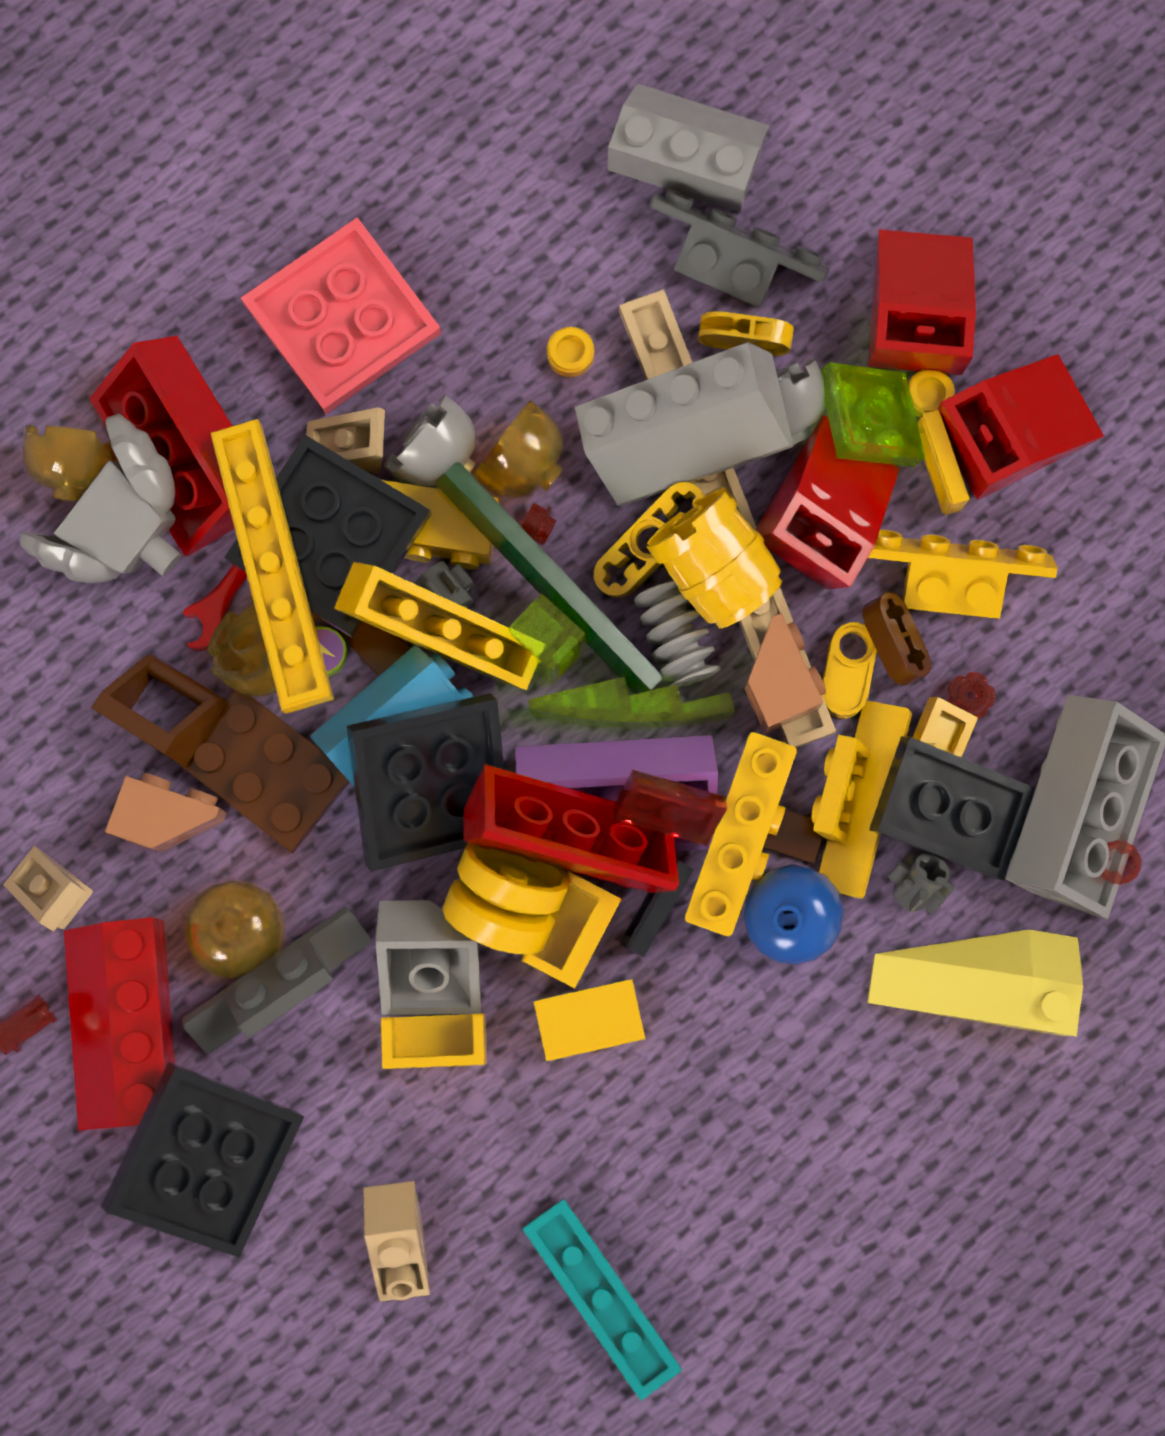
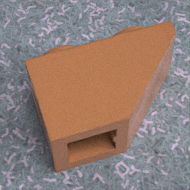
M782 612L772 617L744 688L764 734L819 710L824 703L821 695L826 694L824 683L817 669L814 666L808 669L800 653L801 650L805 649V644L799 629L794 622L787 624Z
M143 772L140 781L125 776L105 833L158 852H163L223 823L227 812L215 806L218 799L215 796L190 788L186 797L169 791L172 782Z

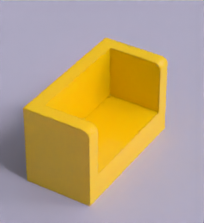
M568 871L567 875L571 882L559 911L551 913L555 922L544 949L534 954H524L521 961L575 989L620 904L621 898Z
M632 979L533 1001L546 1061L646 1039Z
M484 1013L381 1017L382 1069L487 1064Z

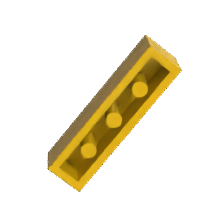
M382 480L430 509L432 514L404 558L418 562H430L432 556L451 559V565L456 566L460 564L463 569L471 570L478 569L479 563L491 565L494 545L440 489Z
M353 562L334 607L336 610L428 651L436 652L448 660L502 684L527 690L545 647V644L374 565Z

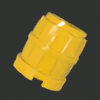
M721 487L696 500L694 503L697 507L684 515L680 511L648 540L647 544L649 546H647V549L659 564H664L668 573L677 584L679 592L685 599H688L697 612L709 624L716 623L719 628H725L745 618L763 605L779 589L782 580L779 578L780 569L764 545V539L736 509L738 504L727 489Z

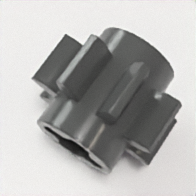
M439 562L422 573L415 582L417 586L467 609L473 603V599L468 592L474 589L475 586L460 564L450 570L445 562Z
M909 851L888 876L889 879L896 882L893 888V897L896 898L901 906L912 913L920 911L925 907L930 914H934L955 888L950 883H947L950 877L949 867L936 855L926 853L917 857L913 851Z

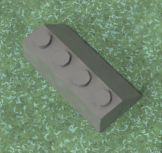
M749 342L575 407L584 452L619 506L665 492L676 483H691L794 447L772 353Z
M1067 695L1062 713L1057 719L1056 731L1050 749L1041 767V775L1032 802L1028 807L1016 850L1013 852L1006 880L1038 896L1100 918L1108 919L1165 747V733L1117 701Z

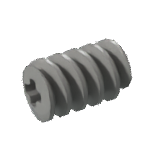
M675 581L657 585L639 593L635 597L636 607L648 609L640 617L641 624L646 627H655L646 635L648 644L662 645L652 653V658L656 663L667 664L659 671L662 677L661 681L674 682L667 689H676L700 682L721 670L720 665H705L704 659L715 652L714 646H699L698 641L706 636L709 630L708 628H693L692 622L701 617L696 609H687L686 604L689 601L679 592Z

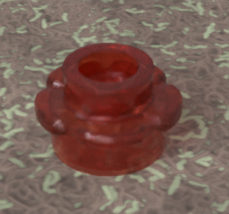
M533 503L521 527L535 542L544 546L557 520L549 516L552 511L550 505L546 509Z
M969 672L964 677L959 675L950 682L948 687V693L950 694L948 702L974 715L978 719L987 715V709L995 703L996 693L994 687L988 685L987 678L980 673ZM969 691L975 693L976 698L974 700L968 699L967 693Z

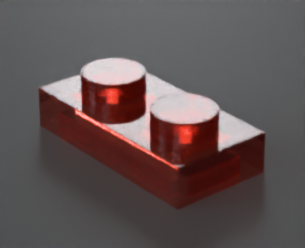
M632 769L613 807L614 820L707 846L727 811L726 798L722 795Z

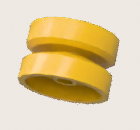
M468 842L457 868L460 879L454 880L442 907L445 919L460 933L492 949L513 954H534L542 951L555 922L551 913L559 911L571 882L567 873L562 868L532 862L520 856L494 849H485Z

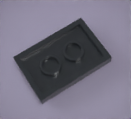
M901 736L869 830L923 852L936 855L941 859L982 875L1004 881L1035 787L915 738Z

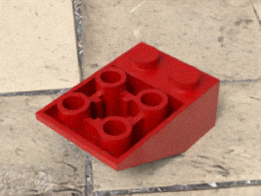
M879 229L877 235L868 367L908 371L935 370L942 371L945 374L963 375L973 358L976 299L973 237Z
M1059 354L983 380L941 401L937 408L940 411L958 467L977 501L1104 437Z
M823 415L755 530L764 539L763 543L768 550L825 589L851 587L875 546L900 468L829 417Z

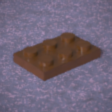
M239 686L228 697L224 710L196 749L187 766L183 767L292 854L350 783L324 752Z

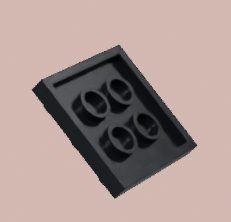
M304 435L277 476L276 481L311 613L353 638L363 621L334 609L353 562L374 565L394 574L432 514L430 509L309 436ZM236 539L224 558L228 563L246 573L238 539Z
M489 693L346 725L365 865L372 872L464 849L468 842L464 841V807L484 765L505 770L497 699Z
M168 1062L100 1207L108 1214L240 1258L304 1116L280 1104Z

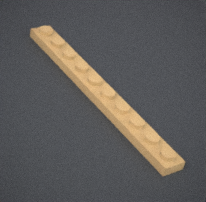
M664 289L619 305L620 316L645 380L692 363ZM734 468L691 482L704 495L715 489L725 487L737 502L738 506L736 509L754 530L756 529V524ZM692 494L691 500L693 502L696 496ZM780 587L763 605L739 621L754 662L772 617L782 612L787 624L793 622ZM801 650L800 653L804 659L807 668L809 669L811 668V665L807 658L805 650ZM822 695L821 698L824 703L819 710L779 727L786 744L799 748L836 733Z

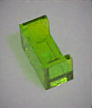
M542 593L509 627L510 634L537 658L535 672L551 686L585 652L586 633Z

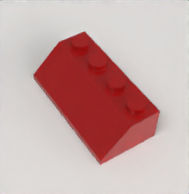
M177 335L134 342L89 399L105 426L107 417L121 414L137 429L146 432L154 444L157 453L167 460L175 485V499L170 511L176 518L169 532L183 555L189 556L235 529L211 437L212 432L226 429L233 425Z
M484 765L464 807L465 842L476 844L485 849H494L520 856L532 862H541L567 869L579 875H588L614 882L626 888L632 887L650 893L676 891L679 885L671 817Z
M148 917L102 922L64 930L78 1131L139 1125L168 1062L175 1064L164 920Z

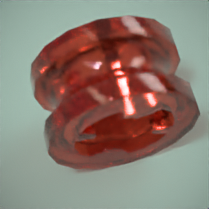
M1116 840L1107 843L1109 851L1116 849L1120 854L1128 853L1130 864L1125 866L1128 872L1123 877H1121L1118 871L1109 872L1105 869L1101 874L1102 878L1109 883L1117 885L1126 884L1134 880L1141 870L1142 862L1137 849L1126 841Z

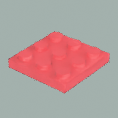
M358 217L241 297L244 306L325 415L442 334L440 326Z

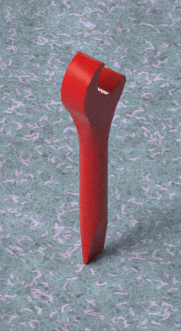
M232 565L222 581L208 595L183 610V615L186 618L199 619L203 624V632L200 638L194 642L187 643L191 650L204 651L210 649L222 637L225 618L231 602L247 579V574Z

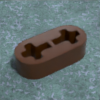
M886 592L866 603L863 608V620L890 678L895 683L905 686L928 675L931 669V659L904 601L898 595Z

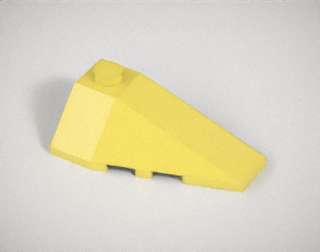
M1028 929L874 954L867 1003L1059 1036H1077L1083 991L1078 938Z

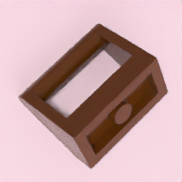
M148 654L102 690L91 708L183 767H186L196 749L224 710L226 700L156 656ZM152 678L199 706L169 732L132 710Z

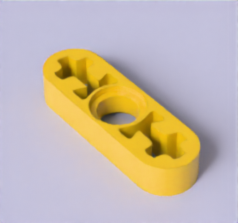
M679 482L670 486L598 560L594 568V580L602 592L613 598L628 597L661 565L652 554H646L640 550L638 538L643 530L650 527L660 529L665 524L656 518L662 511L668 519L672 517L678 510V506L674 502L678 496L682 495L688 499L692 494L695 495L696 498L693 500L692 505L694 508L697 507L694 502L704 496V493L696 485L689 482ZM629 546L631 552L646 564L639 569L633 562L624 572V576L628 580L623 586L617 583L608 586L607 582L611 578L607 572L608 568L611 565L621 568L630 560L628 556L623 554V551Z

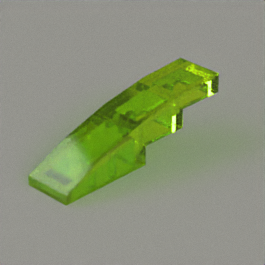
M625 677L528 699L530 713L534 717L580 726L620 729L683 727L729 719L735 711L730 692L682 703L678 686L672 685L629 696Z

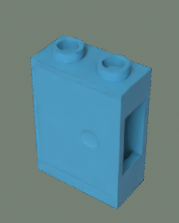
M414 645L310 737L354 786L346 725L474 696L464 686L457 690L449 680L456 674L438 653L435 652L431 657H428L419 647Z

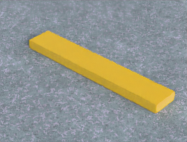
M258 419L212 432L211 437L281 710L287 714L334 700L262 424Z

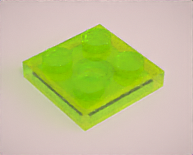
M829 362L820 370L824 379L825 404L837 458L914 467L925 459L906 373Z

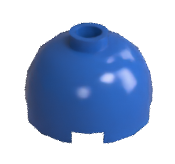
M789 864L770 870L754 883L745 900L743 919L748 937L760 953L779 963L799 965L818 959L832 948L841 932L844 908L839 891L826 875L818 873L809 867ZM785 910L793 911V913H785Z

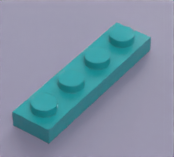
M562 1198L522 1228L640 1401L683 1371L676 1358L565 1198Z

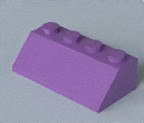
M712 735L515 747L517 774L671 817L675 851L709 849L718 824V770Z

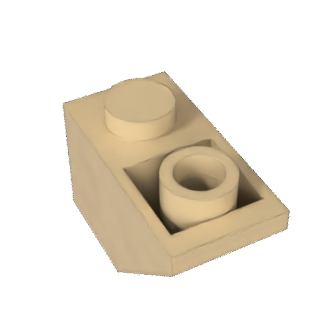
M415 1182L365 1187L364 1236L379 1301L407 1300L411 1297L430 1295L421 1211Z

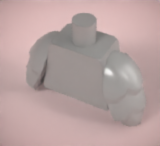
M121 414L107 417L105 422L112 449L118 460H109L72 508L54 532L59 538L38 533L20 532V545L28 554L35 557L42 567L64 573L72 581L83 583L107 582L116 579L120 573L136 572L144 562L148 563L162 576H165L176 566L182 557L179 551L163 539L176 521L175 516L170 511L175 499V485L167 460L157 453L154 444L146 432L137 429Z

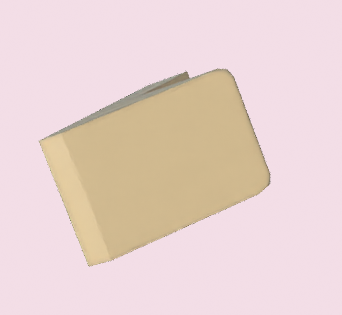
M377 407L307 422L306 435L363 470L379 474L381 471L384 409Z
M36 846L32 847L3 884L40 924L53 932L57 927L65 929L93 893L91 888Z

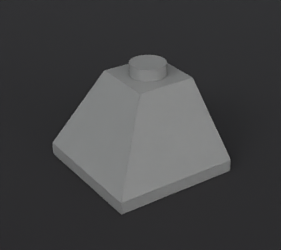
M430 900L379 901L375 943L382 1015L481 1013L478 942L457 931L445 919L442 909Z

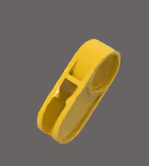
M713 311L701 315L700 331L698 332L697 339L704 346L725 350L749 342L772 353V356L776 357L788 355L791 352L794 328L790 323L779 319Z
M849 622L840 626L833 634L828 647L822 677L826 694L822 696L830 716L837 719H848L855 716L865 706L868 699L877 650L866 626L859 622ZM848 634L860 636L866 644L865 655L857 660L846 658L839 648V642L843 636Z

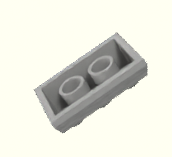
M637 83L623 104L608 147L607 170L741 212L770 125Z

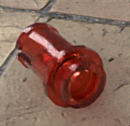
M40 994L5 1020L0 1019V1050L5 1055L13 1050L19 1053L22 1051L21 1044L51 1023L58 1021L57 1016L53 1011L50 1012L49 1009L51 1007Z

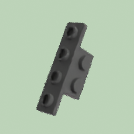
M668 189L666 195L658 193L650 201L649 207L691 225L673 270L759 308L764 302L779 264L819 282H823L829 273L830 267L822 264L824 257L819 253L801 246L797 247L796 252L778 244L780 241L779 236L762 228L754 227L753 232H749L736 226L737 218L724 211L711 208L710 212L706 213L692 206L694 200L683 193Z
M344 907L181 1019V1023L188 1034L207 1054L212 1053L241 1032L249 1039L333 981L329 971L369 945L371 938L348 907Z

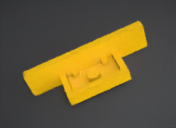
M880 529L875 546L868 558L908 562L902 597L908 609L1000 619L1008 573L1056 578L1058 570L1052 555L1047 554V550L1038 546L1020 545L1017 550L1000 549L996 543L986 540H972L969 542V545L950 543L948 538L939 535H923L921 540L902 538V535L898 532Z
M866 701L861 711L855 737L838 735L835 748H831L827 753L824 765L827 780L823 795H818L814 802L812 822L815 824L813 831L827 839L819 873L826 875L841 895L862 899L865 896L881 836L870 831L869 828L900 737L907 736L912 712L908 708Z
M755 732L749 734L685 914L686 922L724 936H731L733 934L751 880H760L764 873L769 854L762 852L767 835L770 833L776 836L781 825L786 807L778 804L797 753L796 747Z

